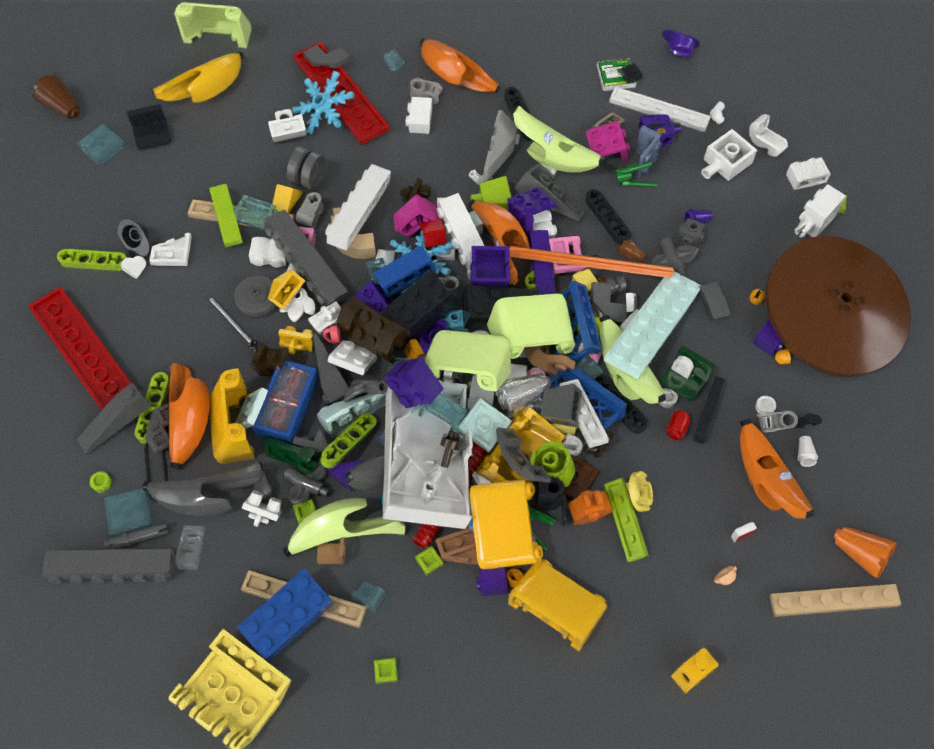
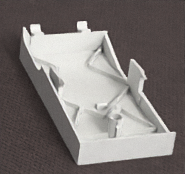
M444 370L443 381L438 380L444 389L431 404L405 408L387 383L383 519L466 529L472 517L469 511L468 458L470 455L472 456L473 448L472 431L468 429L466 435L457 430V427L465 418L467 385L453 383V371ZM449 431L460 433L463 442L460 450H453L449 467L445 468L440 465L446 447L441 446L440 442L444 433L448 434Z

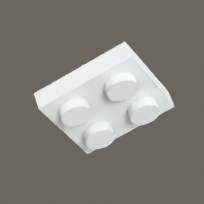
M343 340L329 355L328 362L364 375L376 361L377 355L366 348L355 345L351 341Z

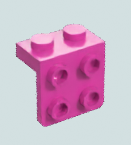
M619 121L586 131L590 150L602 157L620 152L622 162L629 160L628 153L631 152L629 143L624 141L627 137L625 129H621Z

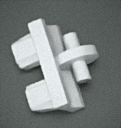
M337 302L332 303L328 307L322 306L320 312L308 318L309 323L318 334L322 335L325 329L335 324L338 325L336 321L341 307Z
M254 490L242 506V509L250 511L248 517L255 520L254 526L258 527L260 522L268 524L269 519L277 521L282 513L280 510L281 500L271 497L268 505L263 504L261 500L264 494Z

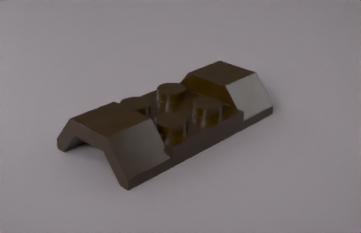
M357 297L351 298L342 305L336 321L340 331L351 337L350 339L373 354L379 355L389 363L394 364L395 359L392 351L397 339L407 332V328Z

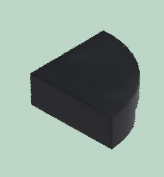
M809 413L799 418L795 427L804 428L805 425L810 423L815 426L820 424L822 419L820 415Z

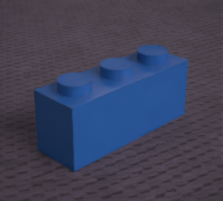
M420 246L406 255L397 258L390 264L381 267L374 272V275L389 298L417 282L430 270L435 272L436 269L423 246Z

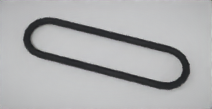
M147 442L144 446L147 481L150 482L147 454L149 444ZM162 450L164 481H167L165 453ZM148 492L150 500L158 503L156 500L152 498V496Z

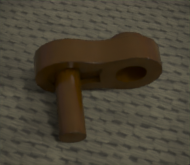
M449 431L448 434H443L440 445L446 448L440 466L448 468L453 450H460L463 442L460 433Z

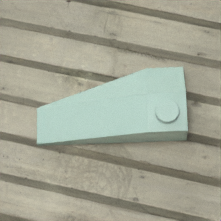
M386 392L384 394H366L351 398L347 402L340 401L330 406H325L317 413L319 422L330 438L333 439L344 432L362 414H373L386 405Z

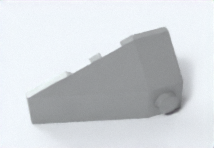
M498 110L495 120L494 135L491 137L490 150L487 154L483 182L489 181L514 151L515 144H519L520 134H517L518 128L502 110Z

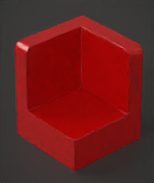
M440 219L420 223L426 248L446 243L445 227Z

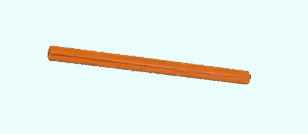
M510 246L509 256L515 258L672 278L674 273L673 267L516 246Z

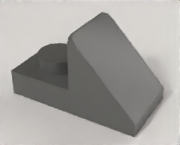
M320 428L314 441L305 436L301 438L295 436L292 442L297 447L303 448L306 446L316 450L317 453L313 456L321 458L322 452L328 446Z

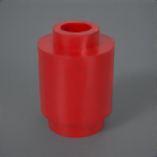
M676 410L671 415L665 430L670 439L677 441L685 437L690 423L688 413Z

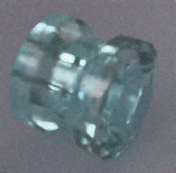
M390 50L384 55L383 60L391 71H397L403 66L404 60L396 50Z

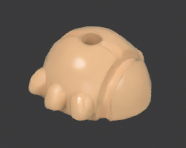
M729 566L721 570L715 576V583L721 585L731 584L736 578V566Z

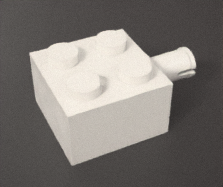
M731 129L707 147L704 161L709 165L703 168L701 173L704 178L709 179L718 172L729 181L753 163L757 149Z
M828 184L823 190L820 188L814 195V200L810 199L804 206L805 210L799 217L801 221L795 229L796 235L802 231L799 237H804L806 233L812 237H817L835 218L846 195Z

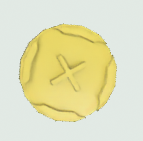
M643 471L633 472L630 475L629 482L626 483L632 504L639 512L649 511L651 509L649 505L653 503L652 485L650 481H646L647 474Z

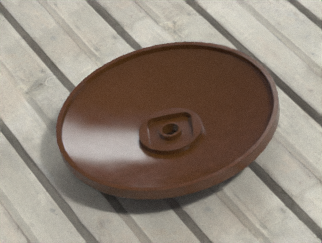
M812 237L797 242L788 248L776 260L770 270L765 289V302L769 320L782 343L805 364L835 376H862L879 370L891 362L902 350L910 329L911 316L908 298L896 273L879 255L869 248L842 237ZM842 295L848 298L849 303L843 301Z

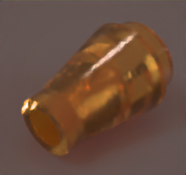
M626 239L618 250L621 256L639 261L640 263L646 254L631 240L627 241Z

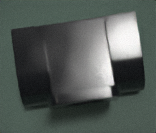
M550 477V482L538 481L537 510L551 511L561 506V525L565 526L566 496L563 492L564 483L557 477Z

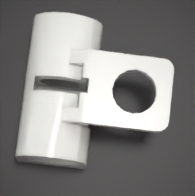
M290 109L275 112L276 120L268 122L273 143L307 135L302 114L293 117ZM283 114L289 116V118L280 120V116Z

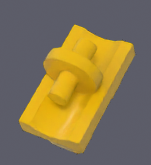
M287 326L285 330H279V346L289 348L290 354L294 355L296 350L313 351L312 330L305 329L301 333L296 332V329L292 326Z

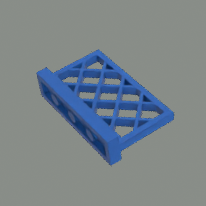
M574 280L569 283L570 288L560 294L564 296L565 300H567L569 295L572 296V300L567 306L569 317L573 309H575L576 313L574 320H570L573 334L577 325L580 329L578 336H573L576 339L575 346L568 357L576 362L591 353L598 354L602 351L587 287ZM583 342L584 350L578 353L579 345ZM554 344V345H555L556 354H557V355H565L564 353H559V352L557 351V349H556V344Z
M574 367V370L566 369L565 371H560L557 376L551 378L536 391V395L543 400L544 391L559 387L557 381L561 378L565 381L578 379L589 401H594L598 404V406L592 407L595 412H598V419L604 430L617 419L621 420L626 414L627 403L577 367ZM601 412H609L612 416L602 417Z

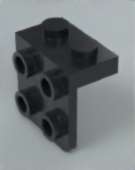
M161 104L127 111L138 150L171 142L166 117Z

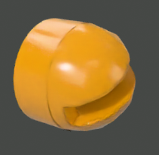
M754 289L749 296L750 302L755 305L762 304L765 299V292L760 289Z
M788 349L780 350L775 355V359L779 364H790L791 357Z
M517 569L508 570L506 574L507 585L514 588L523 577L522 572Z

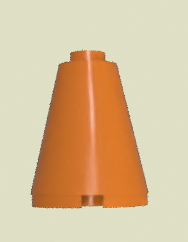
M844 526L843 529L839 527L833 537L836 539L835 544L875 578L881 575L897 546V542L847 526Z

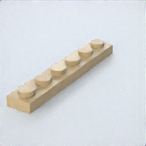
M896 584L775 593L770 595L774 617L889 608L901 605Z

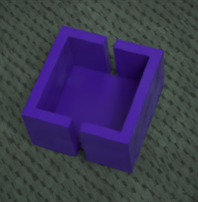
M471 246L470 285L508 288L510 284L509 246Z
M422 357L398 362L384 376L389 388L394 391L405 408L431 404L444 389Z

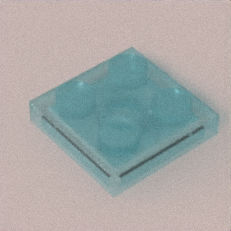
M104 124L98 126L76 143L78 148L99 166L126 146L125 141Z
M142 488L104 498L109 536L111 538L122 535L126 531L130 533L152 526L147 492L143 491Z

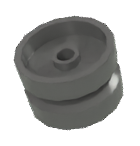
M303 146L297 147L292 153L287 166L286 175L289 183L302 185L303 188L308 190L318 188L326 171L327 159L325 154L317 151L312 152L311 149Z

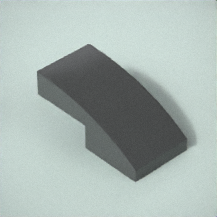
M718 282L699 286L703 303L707 304L711 321L731 315Z

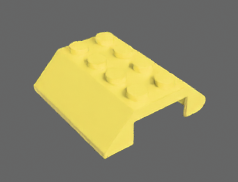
M223 629L209 646L212 650L209 656L184 687L178 684L169 696V700L175 705L179 704L178 707L181 710H185L194 702L197 703L189 713L192 719L195 718V721L209 732L213 731L212 734L215 737H218L229 728L231 732L225 736L223 743L225 745L230 744V749H244L254 740L281 704L291 680Z

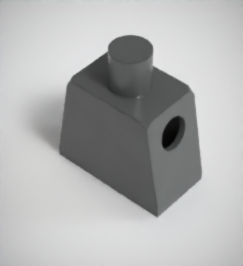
M575 384L546 389L543 401L534 402V411L541 413V417L549 423L577 427L582 391Z

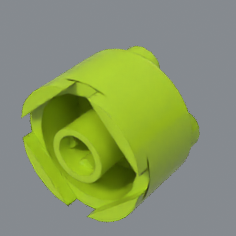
M555 441L546 442L538 450L535 449L531 455L530 463L542 466L549 477H557L562 480L564 487L569 486L575 474V465L569 450L562 443Z

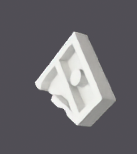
M186 233L185 237L178 240L172 238L165 243L152 246L150 264L154 266H187L192 239L191 233Z

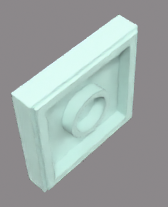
M260 388L247 395L235 423L241 424L245 429L253 426L268 390Z
M480 398L457 427V430L466 435L468 429H471L472 441L487 452H490L498 441L497 427L508 428L512 420Z

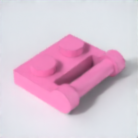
M579 236L549 239L550 251L570 254L568 245L573 246L574 254L582 255ZM552 262L554 274L578 272L587 269V267Z

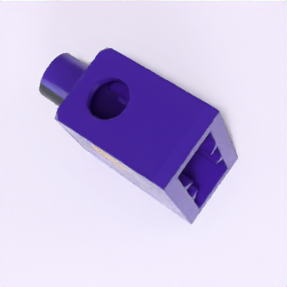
M667 114L641 115L638 125L639 130L644 125L661 134L660 147L671 144L674 134L680 133L682 130L681 123H671Z

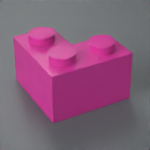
M416 194L393 215L395 231L409 238L420 229V223L440 219L436 211L438 206Z

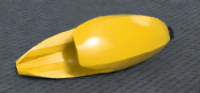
M238 51L197 66L154 88L153 94L157 99L163 101H177L191 97L194 103L209 100L233 83L239 74L244 54Z

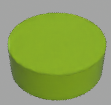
M99 471L91 476L89 483L94 491L101 493L110 488L112 480L106 472Z

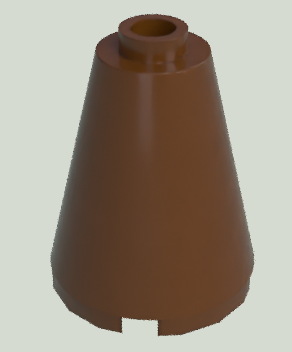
M51 73L52 76L45 75L39 79L34 86L35 94L32 93L33 98L37 102L68 119H75L80 115V106L57 74Z

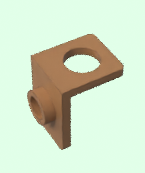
M340 538V544L318 545L317 564H345L346 543L344 538Z

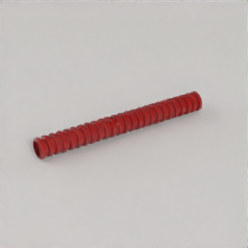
M476 443L473 444L472 456L470 455L468 458V481H471L472 474L478 470L477 466L481 465V461L487 455V451ZM421 525L419 531L415 533L416 536L412 538L413 542L423 549H428V543L432 542L431 538H435V533L439 531L438 527L442 526Z

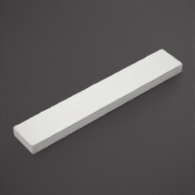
M618 87L614 88L609 100L610 103L648 115L667 114L671 122H680L683 126L702 132L706 131L711 117Z

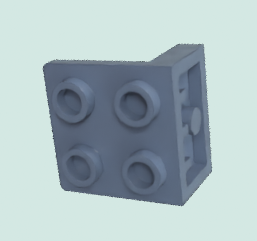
M644 125L639 130L635 152L641 155L639 165L649 162L655 163L659 156L657 151L661 146V134ZM650 166L637 170L636 178L639 179L642 174L645 175Z

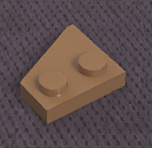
M467 528L435 539L442 561L479 565L475 535L472 529Z

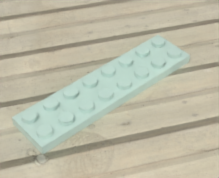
M677 272L673 273L672 278L664 277L607 352L603 361L639 379L699 294V286L701 285L684 276H680Z

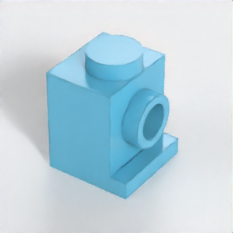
M462 310L449 311L445 317H442L447 324L448 330L468 332V329H464Z

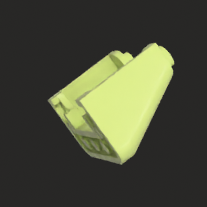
M185 2L180 3L176 7L174 15L184 43H192V38L196 36L201 38L203 32L232 34V41L237 40L240 48H247L252 28L249 20L238 7Z
M562 294L502 298L495 303L487 323L491 335L503 336L509 340L511 359L518 358L523 352L524 347L556 344V349L559 353L567 354L572 353L575 346L568 307Z
M441 330L433 338L424 361L437 379L440 377V370L477 374V382L482 389L497 391L511 374V346L509 340L503 336Z

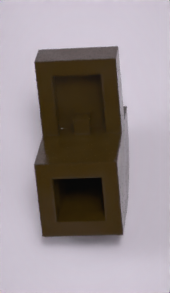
M261 344L258 346L250 366L260 376L273 377L275 369H282L288 352L285 349H270L265 344Z

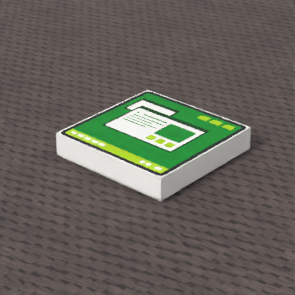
M630 59L597 62L603 91L614 90L615 87L622 89L636 87V81L627 84L620 74V68L631 64Z

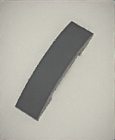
M497 427L498 443L509 466L524 479L550 482L551 478L542 466L532 465L519 447L522 440L514 429Z

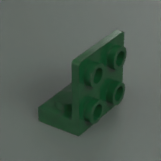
M682 345L674 361L679 356L689 358L694 365L691 375L687 379L671 369L672 363L660 377L659 383L685 399L692 401L709 380L716 365Z

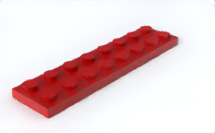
M321 41L293 55L294 61L312 83L317 82V89L320 87V93L325 92L324 86L327 87V78L331 80L333 71L339 73V77L336 79L339 83L333 88L335 91L331 92L330 96L333 97L335 93L339 94L345 90V94L353 92L354 98L346 99L345 104L338 102V105L332 103L331 108L336 109L335 113L340 114L339 118L361 145L390 131L389 124L341 66L329 68V66L320 65V67L313 66L304 57L303 52L315 45H318L325 54H328V49Z
M61 286L28 305L101 411L116 394L131 384Z

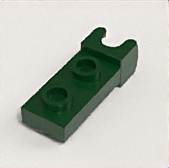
M267 437L264 440L267 457L296 466L298 471L307 474L313 472L318 465V462L312 459V456L317 453L314 449L306 446L300 448L271 437Z

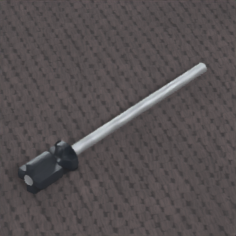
M210 298L214 306L249 342L248 348L253 350L255 354L259 346L258 341L251 340L213 298Z

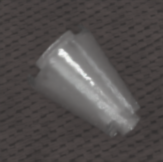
M542 373L507 378L495 392L502 410L507 409L508 411L505 415L511 418L542 397L544 391L551 387L549 377L544 376Z

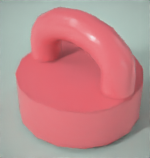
M338 325L330 326V328L324 330L323 338L326 342L333 344L342 342L341 331Z

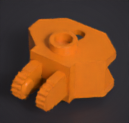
M584 491L578 498L567 503V508L572 514L574 525L596 521L613 511L605 491Z

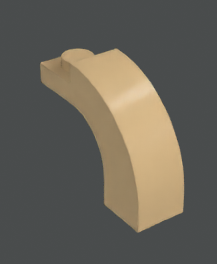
M340 207L333 208L334 215L331 216L332 223L335 214L340 212ZM373 233L357 234L347 251L336 247L343 254L353 258H376Z

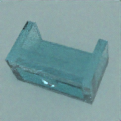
M243 195L234 210L237 222L264 231L266 218L278 213L276 205Z
M439 394L431 404L421 405L418 416L422 417L426 411H429L450 424L451 428L449 431L455 432L465 418L467 410L444 395Z

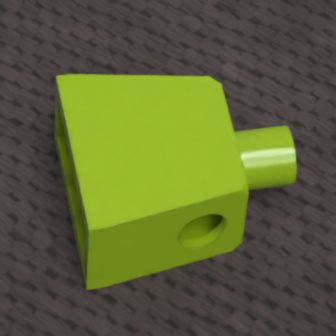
M506 176L480 183L479 194L470 195L471 200L494 203L508 211L507 199L511 197Z

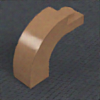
M550 345L524 347L525 354L531 364L549 375L557 376L558 371L574 370L576 362L565 355H551Z

